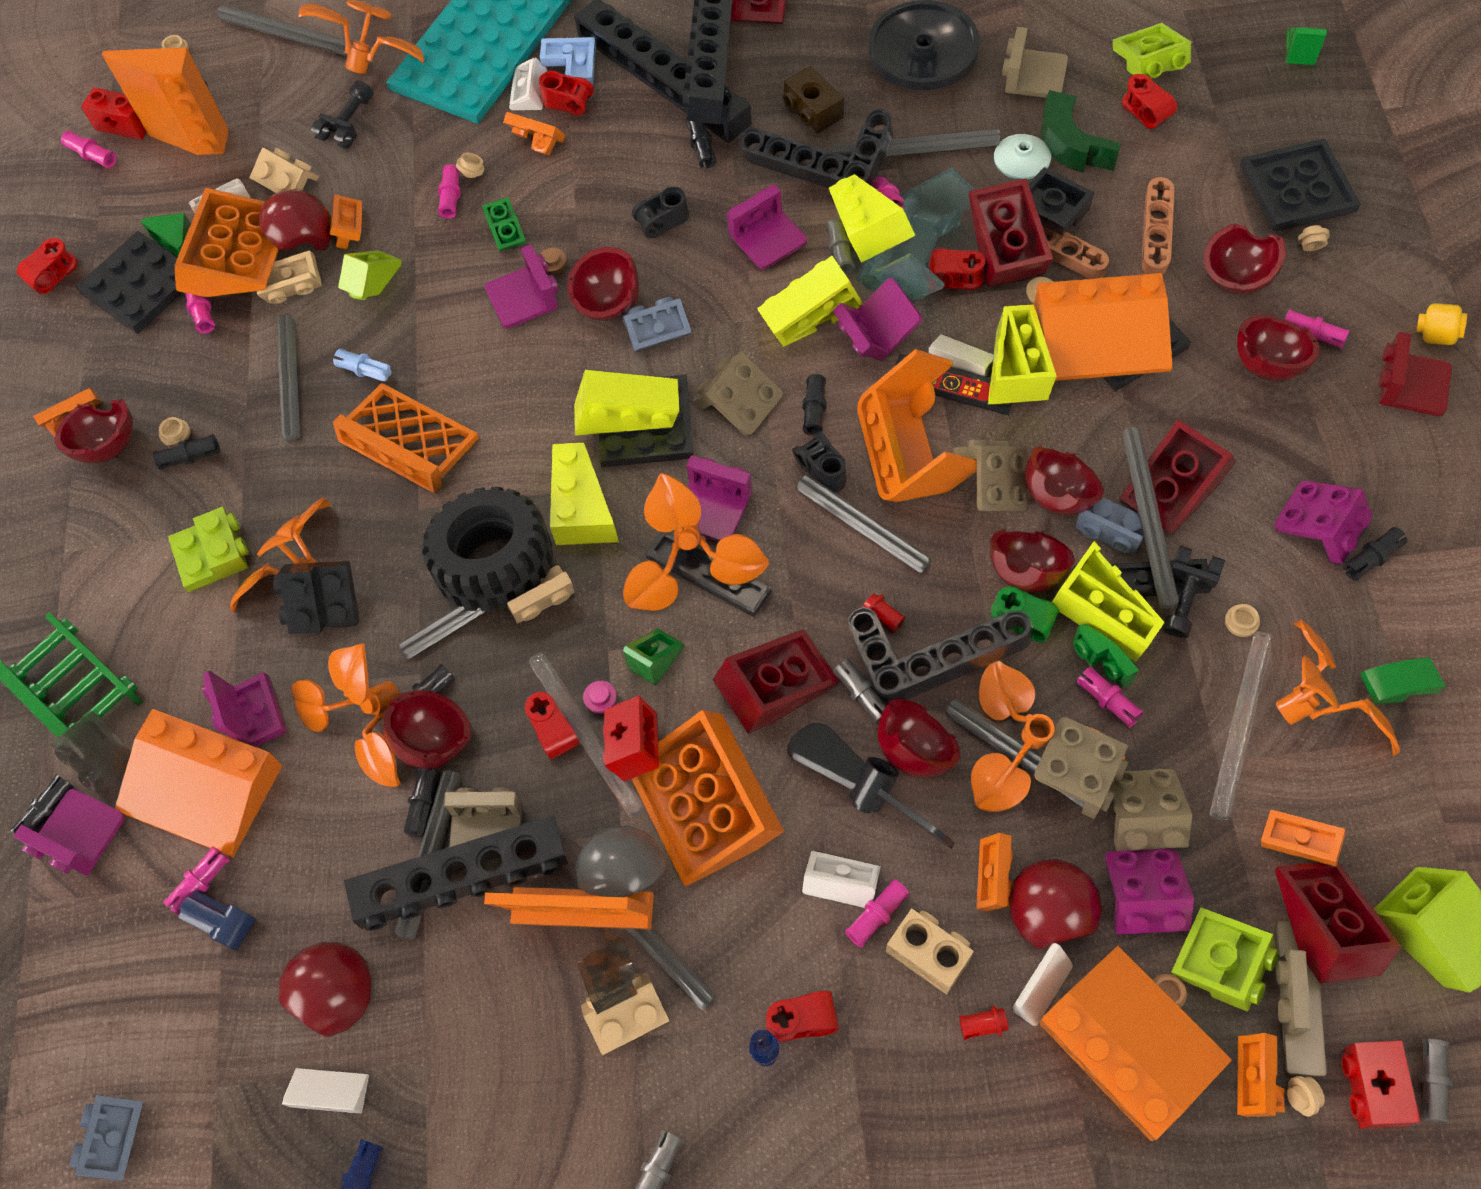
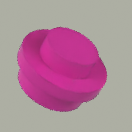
M595 681L585 689L583 701L588 710L593 713L602 714L605 709L615 706L617 693L609 682Z

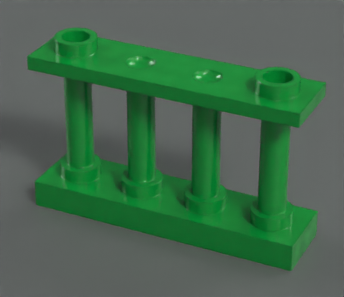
M49 612L45 618L56 629L17 664L12 663L7 666L0 660V681L69 750L83 758L92 750L83 740L87 736L86 731L125 696L137 706L143 703V701L134 693L138 687L126 675L118 678L75 636L79 630L68 619L64 617L59 621ZM65 638L76 647L36 684L32 682L28 685L24 681L28 677L26 673ZM85 657L96 666L56 703L51 702L48 705L43 700L48 696L46 692ZM106 676L116 687L76 723L71 722L68 725L63 720L67 716L65 712Z

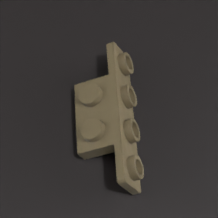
M1279 921L1276 924L1277 949L1280 951V955L1275 967V976L1277 983L1280 985L1278 1018L1282 1023L1285 1072L1288 1075L1324 1077L1327 1072L1320 983L1306 963V951L1298 950L1291 923Z

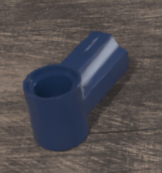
M197 891L185 898L180 906V915L178 917L208 933V937L235 951L239 949L256 921L254 917L229 904L226 907Z

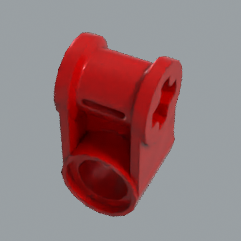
M556 71L545 72L539 77L541 99L546 108L578 116L585 113L587 99L594 93V87L587 79L560 74Z
M1135 74L1129 78L1127 83L1128 92L1123 96L1121 103L1123 108L1141 121L1145 127L1153 129L1176 113L1177 103L1174 97L1153 82L1149 76Z
M50 238L18 264L17 275L36 292L45 294L53 290L61 280L77 268L78 260L74 254L67 252L66 245L61 239ZM62 260H65L68 265H65Z
M936 249L931 252L929 257L927 282L936 289L976 290L984 283V273L982 270L985 267V257L982 253L974 250ZM971 259H974L973 267L971 266ZM972 274V282H969V275Z
M536 692L527 698L525 712L550 761L580 744L566 717H563L554 699L549 694ZM541 707H543L547 711V713L542 716L537 711Z
M817 991L801 997L774 1002L766 1013V1029L768 1034L778 1042H787L806 1037H820L837 1032L839 1025L831 991ZM784 1014L785 1019L789 1020L787 1028H781L780 1023H777V1015Z

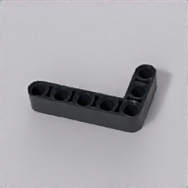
M876 109L867 115L850 157L757 128H748L740 135L739 143L748 162L826 188L835 185L841 179L855 174L863 176V180L871 186L873 180L877 177L894 133L889 113L883 109ZM878 125L885 126L882 130H874ZM759 143L756 148L749 149L752 144ZM780 151L785 152L784 155L780 157H774L775 154ZM866 151H875L871 156L863 155ZM804 160H811L807 165H800ZM830 168H837V171L834 173H826Z
M865 607L858 608L850 614L848 619L849 629L875 689L887 704L896 699L908 700L1020 652L1032 642L1030 618L1021 611H1011L897 660L881 623L873 610ZM863 623L873 624L868 631H858L859 626ZM1015 626L1025 629L1024 633L1018 636L1011 635L1008 631ZM981 640H990L994 643L988 649H980L976 646ZM883 651L886 653L881 660L874 661L870 659L874 652ZM958 653L962 655L958 662L949 663L945 661L949 654ZM925 666L931 669L925 676L914 675L915 670L919 667ZM888 680H897L899 682L898 686L893 690L883 689V685Z

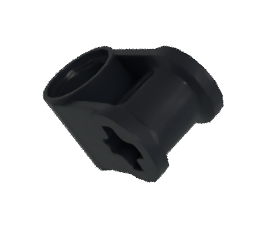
M668 187L662 192L640 201L633 207L632 216L635 221L641 223L643 233L647 238H656L671 228L687 221L689 210L685 193L681 188Z
M817 432L814 434V438L803 446L792 448L797 463L811 477L833 492L841 491L845 487L847 482L845 459L831 445L823 433Z

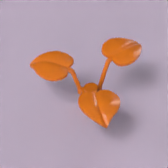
M347 0L349 7L366 12L360 42L353 41V45L350 44V20L343 17L340 13L312 3L302 5L299 10L298 17L314 16L343 24L346 46L344 53L348 54L345 68L350 71L366 74L369 61L373 62L374 55L381 44H387L403 50L417 58L422 64L424 63L421 48L411 42L390 36H377L376 43L371 51H369L370 46L365 44L371 15L390 19L392 14L386 9L371 6L363 1Z
M660 473L646 499L644 514L646 521L654 529L665 533L674 530L675 542L673 543L667 565L663 570L658 563L649 560L641 562L630 571L624 584L623 597L626 605L634 609L656 611L670 606L678 595V583L668 573L672 569L680 548L691 550L700 544L708 556L714 558L710 565L712 576L718 581L730 585L743 584L757 578L769 566V559L755 541L741 534H731L722 538L717 543L716 552H714L707 544L705 536L700 535L701 505L696 495L681 481L665 473Z
M321 498L300 516L297 515L278 529L275 536L263 544L257 555L261 557L267 550L278 546L295 564L316 563L317 561L312 557L301 539L300 533L305 522L313 513L320 509L331 507L330 502L326 498ZM295 539L306 559L304 557L299 559L284 543ZM266 564L251 574L232 597L230 610L235 613L240 596L247 592L258 580L270 574L278 576L280 570Z
M1301 619L1294 622L1293 625L1301 628L1307 641L1318 653L1319 664L1316 666L1307 655L1302 657V683L1293 688V692L1276 701V706L1290 725H1293L1307 716L1314 720L1321 715L1360 708L1372 718L1376 725L1390 739L1392 756L1398 755L1400 753L1399 743L1389 720L1368 698L1339 705L1334 691L1321 674L1327 665L1332 669L1336 668V663L1329 647L1305 621ZM1316 693L1320 694L1332 706L1316 709L1321 704Z
M364 643L337 649L329 656V672L334 685L344 691V696L349 699L333 704H325V695L322 688L312 680L302 679L291 686V694L294 697L293 702L301 722L313 732H321L328 727L329 718L327 711L356 704L360 705L364 713L375 715L373 720L362 731L363 738L355 742L356 759L362 771L371 780L380 785L397 787L402 783L398 778L395 755L390 750L384 736L378 732L371 731L383 719L390 701L400 695V692L391 681H385L369 688Z
M1000 661L989 664L982 675L978 692L980 706L983 712L994 721H1004L1012 716L1013 720L1025 722L1026 724L1021 733L1025 744L1012 763L1003 754L991 753L982 756L972 769L971 787L975 806L980 810L989 812L1010 809L1018 805L1026 797L1030 789L1031 779L1026 771L1017 766L1030 748L1041 749L1045 747L1055 731L1053 721L1044 714H1035L1033 716L1031 714L1027 716L1018 715L1026 713L1032 707L1035 700L1034 686L1020 671Z

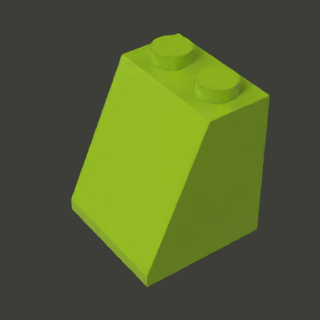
M1416 867L1374 910L1399 944L1442 986L1470 993L1481 986V890L1466 871Z

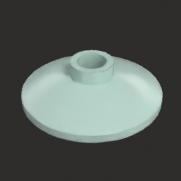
M1028 134L1008 136L1000 141V144L996 146L994 151V163L997 169L1005 176L1016 180L1034 179L1043 167L1048 169L1051 162V152L1045 142L1038 137Z

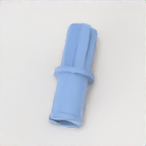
M341 348L334 355L344 359L342 361L333 359L336 367L353 371L359 377L368 376L380 381H387L388 377L392 374L390 365L373 360L365 353L358 355Z

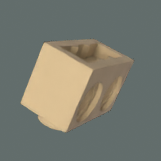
M911 908L887 943L886 953L948 995L971 960L974 951L969 948L970 943L963 936L953 931L951 934H948L938 927V920L931 914L923 910L918 913ZM913 930L920 931L924 934L926 942L919 946L912 945L907 941L906 934ZM944 951L950 952L956 957L957 964L953 967H944L938 962L937 955Z

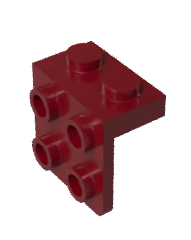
M1398 332L1394 341L1387 343L1383 351L1382 361L1385 362L1378 382V387H1381L1379 404L1434 416H1443L1447 411L1452 365L1446 361L1409 354L1412 334Z

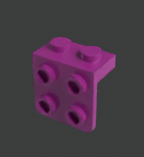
M775 184L757 192L755 196L734 206L727 212L729 236L761 270L770 268L807 244L806 235L782 211L781 191Z
M531 244L520 248L526 267L487 282L484 286L492 306L505 329L512 328L559 308L555 293L559 291L553 275L547 276L545 271L548 270L545 259L542 254L536 255Z
M888 278L858 309L840 303L833 310L839 319L837 323L839 328L854 341L852 344L854 350L862 357L869 356L881 362L922 322V315L899 283L892 278Z
M691 455L686 465L689 479L687 487L696 495L701 505L700 535L719 542L722 538L735 534L752 495L751 474L739 467L733 466L730 468L717 464L710 458H698Z
M1303 481L1299 483L1274 522V527L1280 533L1322 540L1330 562L1343 564L1348 554L1354 551L1357 540L1364 528L1370 525L1372 510L1368 506L1363 489Z
M210 670L202 674L205 683L202 686V691L207 701L211 704L213 710L211 721L218 732H223L235 740L254 747H258L287 733L269 675L262 672L232 686Z
M70 789L66 792L39 833L20 825L13 837L25 844L21 850L39 860H41L43 855L52 858L49 865L69 874L71 869H74L88 877L124 822L125 816L120 811L76 789Z
M1160 848L1111 851L1106 853L1105 863L1116 897L1113 923L1116 935L1190 931L1194 896L1176 850Z

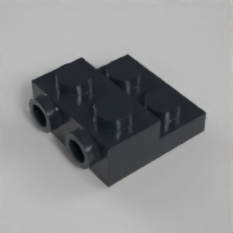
M1043 167L1028 184L1041 224L1060 235H1063L1071 225L1076 226L1090 210L1095 193L1046 167Z
M350 561L285 564L278 572V576L274 577V592L276 595H282L283 606L279 610L281 625H287L289 634L321 633L324 627L357 626L359 623Z

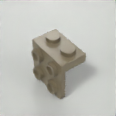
M1017 27L1015 37L1008 40L1006 55L1011 57L1010 59L1005 58L1002 76L1007 77L1005 93L1043 98L1047 97L1049 90L1062 93L1068 56L1060 53L1025 49L1028 28Z
M741 351L730 359L725 356L715 366L716 375L711 380L706 378L696 389L699 395L692 403L700 411L713 405L743 435L748 436L757 429L779 402L783 392Z
M986 440L967 441V447L954 448V454L977 460V508L979 511L1026 510L1027 486L1025 483V468L1027 465V447H1010L1009 441H991L990 446H986Z
M1063 717L1058 721L1054 734L1049 740L1035 770V779L1084 802L1085 805L1081 814L1095 819L1100 809L1107 812L1115 794L1109 788L1113 779L1120 781L1129 762L1124 760L1123 757L1129 745L1072 719Z
M1174 770L1125 771L1120 781L1113 779L1109 790L1115 792L1112 804L1116 814L1114 830L1116 851L1189 847L1192 812Z
M497 787L491 789V792H478L473 788H459L457 792H445L444 806L452 815L449 847L522 825L523 804L516 792H512L509 788ZM490 859L485 865V870L494 871L498 869L502 859ZM460 868L454 872H467V869Z

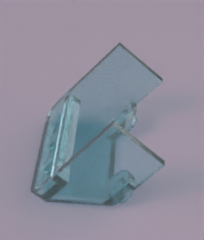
M951 167L901 194L900 196L904 200V203H902L904 205L903 210L915 236L864 261L857 274V280L864 287L876 291L888 278L895 279L911 301H919L926 295L942 289L944 283L926 267V264L938 238L946 233H953L960 225L959 219L962 213L971 208L968 196L969 191L975 189Z

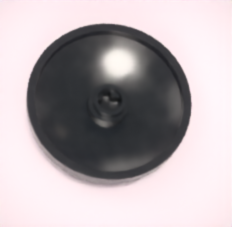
M916 0L897 5L877 19L869 35V56L876 71L889 82L913 90H933L952 85L971 71L978 58L980 38L978 29L972 19L960 9L939 1Z

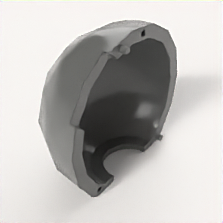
M611 826L596 832L585 842L575 864L578 890L582 889L592 895L626 897L652 885L663 874L666 860L657 841L645 831L631 826Z

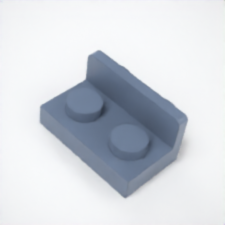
M666 297L656 301V306L645 309L644 306H637L627 311L628 315L623 316V323L627 328L634 352L692 333L680 298L673 300L672 297Z
M1104 497L1091 509L1081 512L1075 529L1081 531L1086 537L1101 540L1111 545L1114 550L1120 553H1128L1132 556H1135L1144 540L1140 515Z
M96 1095L94 1104L85 1105L80 1127L87 1128L83 1144L75 1143L69 1167L76 1168L74 1176L123 1181L143 1104L142 1101Z

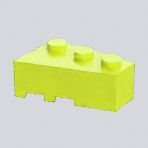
M854 174L848 178L841 179L835 185L829 187L848 238L861 263L915 236L904 210Z
M833 256L825 261L816 264L811 271L801 278L792 281L780 293L768 298L757 309L776 338L785 347L817 332L815 326L828 320H831L832 323L838 322L839 319L833 310L840 303L858 309L863 303Z
M1034 304L1004 306L996 331L988 405L1048 400L1057 376Z
M585 370L574 404L575 435L673 427L679 413L678 379Z
M584 443L553 444L550 529L556 545L619 542L612 517Z
M1094 541L1060 588L1052 603L1058 607L1060 613L1078 625L1085 624L1105 635L1131 660L1136 662L1148 648L1164 624V621L1137 590L1133 591L1120 576L1122 572L1116 565L1111 566L1099 552L1101 548Z

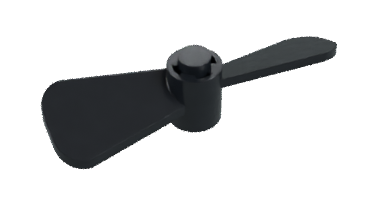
M822 723L808 724L791 737L787 745L788 755L793 760L850 788L849 797L856 809L868 814L879 812L886 801L950 849L953 848L955 843L946 834L889 794L899 776V772L887 761L877 757H869L864 762L829 726Z

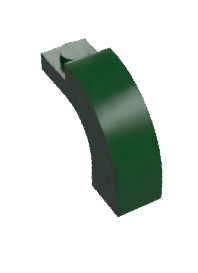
M1049 90L1043 110L1041 137L1049 148L1051 155L1064 166L1083 173L1086 165L1114 171L1122 143L1082 132L1072 120L1077 96Z

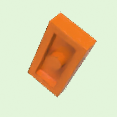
M506 112L503 123L512 128L511 133L522 138H527L528 134L532 135L531 149L550 156L556 142L563 144L566 135L555 126Z
M334 194L331 209L330 235L337 236L336 247L347 250L350 240H360L362 201Z
M88 388L33 417L39 426L48 429L55 437L60 423L64 417L77 407V404H91L95 407L102 403L94 390Z
M1270 810L1261 838V846L1336 867L1346 830Z
M997 833L980 839L976 910L989 912L1010 907L1009 896L1013 881L1008 878L1013 860V851L1011 849L1012 835Z
M1267 1033L1238 1036L1237 1115L1263 1117L1276 1116V1113L1285 1112V1089L1276 1085L1277 1036Z

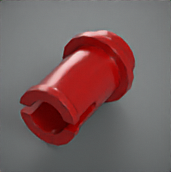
M873 593L866 600L863 607L873 610L880 623L886 626L892 633H895L904 623L906 616L900 614L895 608L884 601L885 596H878Z
M995 1005L991 1006L989 1011L959 1016L964 1040L993 1033L1002 1036L1003 1031L1009 1030L1004 1008L996 1009Z

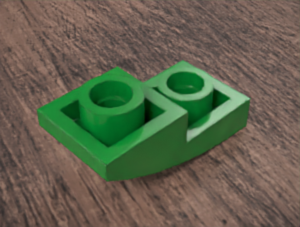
M509 197L482 205L499 252L526 243Z
M1085 624L1078 626L1073 639V646L1081 659H1086L1091 667L1103 662L1106 675L1110 680L1116 681L1121 689L1132 684L1139 670L1131 659L1102 633Z
M1430 657L1389 663L1365 670L1360 674L1375 704L1400 703L1410 695L1437 694L1446 687Z

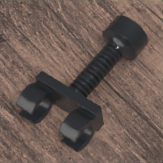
M356 80L349 89L351 98L337 118L320 113L318 116L319 120L314 121L311 127V132L317 133L314 138L325 141L328 139L330 131L335 132L334 140L340 141L337 146L348 149L352 145L353 139L358 136L353 124L348 121L360 103L368 104L374 95L372 88L365 82Z
M1181 545L1177 550L1171 569L1173 575L1185 578L1186 580L1174 615L1166 616L1162 630L1174 637L1188 638L1193 625L1188 620V615L1194 600L1193 598L1195 597L1194 595L1196 594L1195 592L1197 591L1196 589L1198 588L1197 586L1199 585L1198 583L1215 588L1225 560L1212 556L1206 572L1189 567L1187 563L1192 549Z

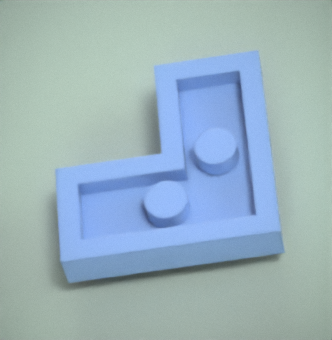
M595 37L545 38L541 40L540 62L543 67L566 66L565 75L582 77L593 85L596 55Z

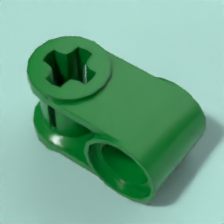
M1011 586L1004 587L997 593L995 602L991 607L992 619L1011 611H1021L1027 614L1032 625V641L1040 643L1047 641L1059 614L1058 607L1053 603ZM1005 604L1012 606L1011 609L1005 608ZM1019 626L1011 628V630L1020 634L1025 631L1024 628Z

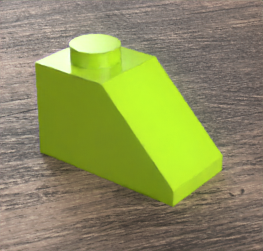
M379 250L344 254L338 288L349 292L350 297L358 300H366L367 297L380 295L401 266L402 259Z

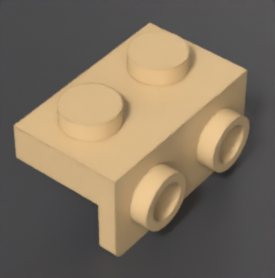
M262 147L249 178L278 193L290 189L303 190L308 178L317 181L319 176L310 171L312 166L298 159H295V162L291 161L289 153L276 147L274 152Z
M309 250L275 261L266 290L257 291V295L267 303L279 304L286 301L287 297L296 294L307 295L312 293L315 288L321 287L322 282L314 254Z
M557 565L551 568L546 578L540 579L541 585L507 603L517 624L537 617L542 610L551 605H559L566 601L570 595L574 594L572 582L566 571L563 572L560 566Z
M647 972L641 975L639 973L628 975L620 981L619 986L607 992L606 990H599L591 994L586 999V1003L581 1005L585 1021L602 1055L669 1022L668 1016Z

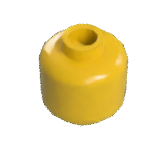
M1431 304L1426 314H1419L1417 332L1423 333V340L1428 344L1454 345L1458 338H1464L1468 313H1462V308L1459 305Z

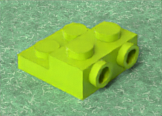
M1163 23L1112 40L1113 51L1126 59L1127 71L1133 75L1144 74L1151 79L1157 78L1163 72L1180 70L1191 63V41Z
M223 506L193 518L195 526L168 536L183 587L188 593L249 568L245 556L249 555L248 548L242 537L238 538L236 532L241 529L235 514L233 512L228 514Z
M1200 907L1171 972L1180 980L1209 991L1212 998L1248 1012L1252 1003L1260 1004L1266 984L1261 982L1266 969L1269 971L1275 969L1280 951L1275 949L1276 943L1273 934Z

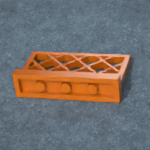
M383 383L347 417L340 414L333 421L338 442L434 494L442 487L441 478L479 439L477 432ZM383 395L394 401V404L376 406V402ZM414 410L418 416L400 419L399 411ZM395 412L396 420L378 422V415ZM374 416V423L365 425L357 423L361 417ZM436 422L442 426V429L424 432L423 424ZM419 425L420 433L402 435L401 427ZM397 428L399 436L385 438L380 435V431ZM456 435L465 437L461 443L448 445L447 437ZM444 438V446L426 448L425 440ZM422 441L423 449L409 451L404 448L405 443ZM442 454L447 456L440 466L428 461L429 456Z
M513 887V894L485 893L484 904L511 910L510 923L515 925L651 930L654 893L640 891L626 897H602L588 894L582 889Z

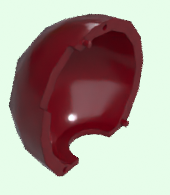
M290 189L275 193L265 201L258 214L259 226L264 235L280 250H293L294 247L301 243H312L315 250H327L333 236L330 235L331 216L322 201L306 191Z
M1236 223L1230 224L1216 232L1208 241L1203 254L1205 271L1215 285L1225 292L1241 295L1252 294L1269 286L1280 274L1286 256V249L1282 237L1269 234L1266 238H1260L1252 235L1246 226Z
M602 247L588 252L577 261L569 274L567 283L569 300L577 311L592 320L609 321L625 315L636 304L639 294L638 273L632 256L615 247Z
M1274 314L1256 315L1247 318L1240 325L1237 335V349L1244 367L1260 379L1284 382L1305 373L1319 356L1320 345L1315 335L1309 331V328L1305 326L1301 328L1290 321L1274 318Z
M123 399L111 400L112 409L100 410L91 404H77V407L64 417L56 430L54 441L57 449L64 455L87 464H100L118 457L132 439L133 417Z
M1042 445L1033 449L1025 468V483L1031 497L1041 508L1055 515L1072 516L1091 509L1102 500L1104 489L1100 479L1090 467L1076 457L1075 453L1066 452L1064 454L1053 449L1043 448Z
M1006 529L995 532L990 539L989 554L994 570L1004 582L1023 592L1034 593L1052 589L1064 581L1075 562L1073 552L1064 543L1044 534V531L1027 533L1021 531L1007 532Z
M415 690L401 693L390 701L383 716V736L392 753L406 765L421 769H433L450 761L459 754L471 737L470 722L464 711L451 699L436 692Z
M896 699L890 701L884 709L878 727V744L889 764L911 777L918 778L934 777L953 768L960 759L959 745L955 739L956 735H953V733L949 734L940 722L926 712L927 708L914 701Z
M1059 859L1037 861L1025 867L1012 883L1009 896L1011 919L1020 935L1035 948L1043 949L1050 947L1052 943L1059 944L1075 938H1082L1092 935L1097 931L1102 915L1100 892L1090 875L1077 865Z
M320 942L306 947L287 963L279 979V1003L295 1018L320 1035L331 1037L344 1032L363 1016L371 1000L372 979L367 961L356 949L340 942Z

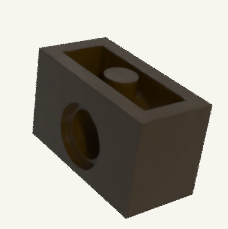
M811 65L784 80L783 100L786 106L791 110L793 109L800 116L802 122L806 126H810L817 134L844 118V97Z

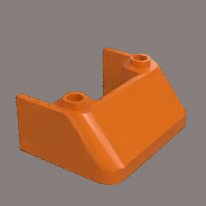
M915 349L866 390L858 401L857 412L879 496L884 500L901 502L947 493L977 472L976 459L946 451L933 459L921 417L931 409L935 402V391L932 382L953 366L952 360Z

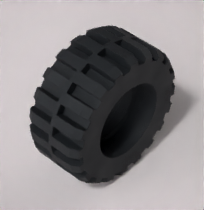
M491 486V490H485L483 487L476 488L473 493L466 494L464 492L457 495L458 499L453 502L449 500L442 506L443 510L440 513L436 512L430 520L431 526L427 525L423 535L422 553L425 564L444 597H447L456 606L461 607L463 605L464 609L477 611L478 608H481L482 611L487 612L494 611L495 607H501V609L508 608L507 603L541 585L540 579L546 578L550 570L549 564L553 561V544L542 515L530 498L522 494L520 495L518 491L512 489L504 491L502 487ZM500 538L510 539L500 551L489 557L467 559L468 555L484 542Z

